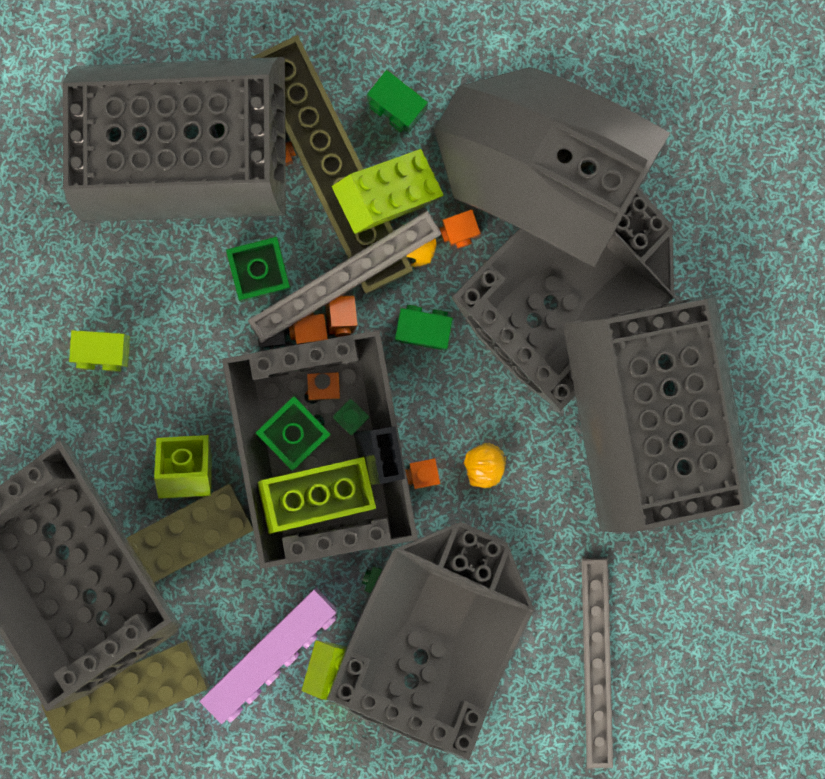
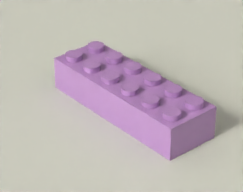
M315 587L199 702L221 724L226 720L231 723L243 710L241 705L245 701L248 704L252 703L261 694L262 690L260 687L264 683L269 686L279 676L281 672L278 669L283 664L286 667L290 666L299 656L297 651L302 646L307 649L317 639L318 635L316 632L321 627L326 630L336 621L337 617L334 614H336L338 609Z

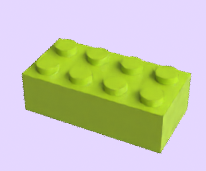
M421 149L352 173L331 186L354 234L422 209L444 196Z
M364 457L257 482L269 534L376 509Z

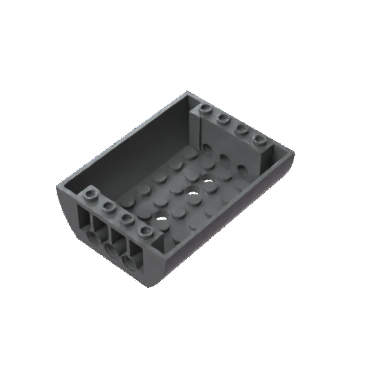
M269 57L73 67L63 81V190L74 214L83 222L286 216L285 58ZM217 124H223L225 128L224 135L220 138H214L212 133L214 126ZM191 125H197L199 129L198 136L194 139H189L186 134L188 127ZM140 127H145L147 130L146 138L142 141H137L135 137L136 130ZM114 128L121 130V138L117 142H112L110 139V132Z
M715 294L563 324L600 531H645L743 510L753 504L719 307ZM666 354L670 358V365L667 369L663 370L659 367L658 360L661 355ZM670 380L675 385V391L672 395L667 396L663 392V385ZM680 433L684 437V444L680 448H675L672 440L676 434ZM681 460H686L689 464V469L687 473L681 475L677 470V465Z
M380 330L222 359L260 569L418 540ZM339 372L340 399H320L315 404H309L305 400V393L308 390L307 374L322 373L316 376L315 385L319 389H326L330 385V378L323 373ZM295 396L312 415H321L324 418V427L331 435L292 471L256 432ZM350 398L369 416L355 432L396 426L405 479L383 484H371L376 509L280 532L268 533L257 482L358 458L354 433L350 435L333 418Z
M64 441L57 442L0 485V635L46 711H50L70 704L96 691L173 636L180 627V623L68 443ZM50 523L54 524L56 528V533L52 538L46 532V528ZM63 545L69 548L67 559H63L60 556V548ZM89 589H93L96 592L97 598L94 603H90L87 600L86 595ZM103 611L108 612L110 615V622L107 626L103 625L100 621V615Z

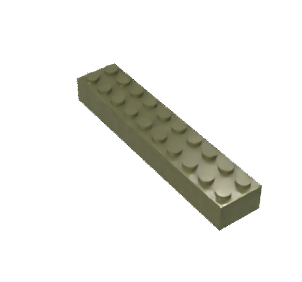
M296 35L251 58H285V130L349 259L392 233L393 229L388 221L354 234L331 186L348 175L363 170V167L299 36ZM405 256L362 282L361 286L365 294L368 295L413 273L412 267Z

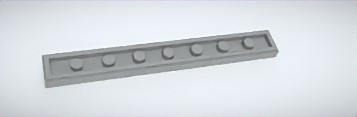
M426 211L249 319L248 322L259 341L264 343L440 236L441 232L429 212Z
M608 558L581 559L586 768H613Z

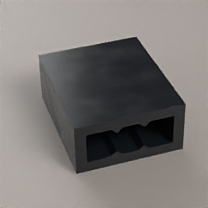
M396 426L354 433L358 458H365L370 484H383L405 479Z

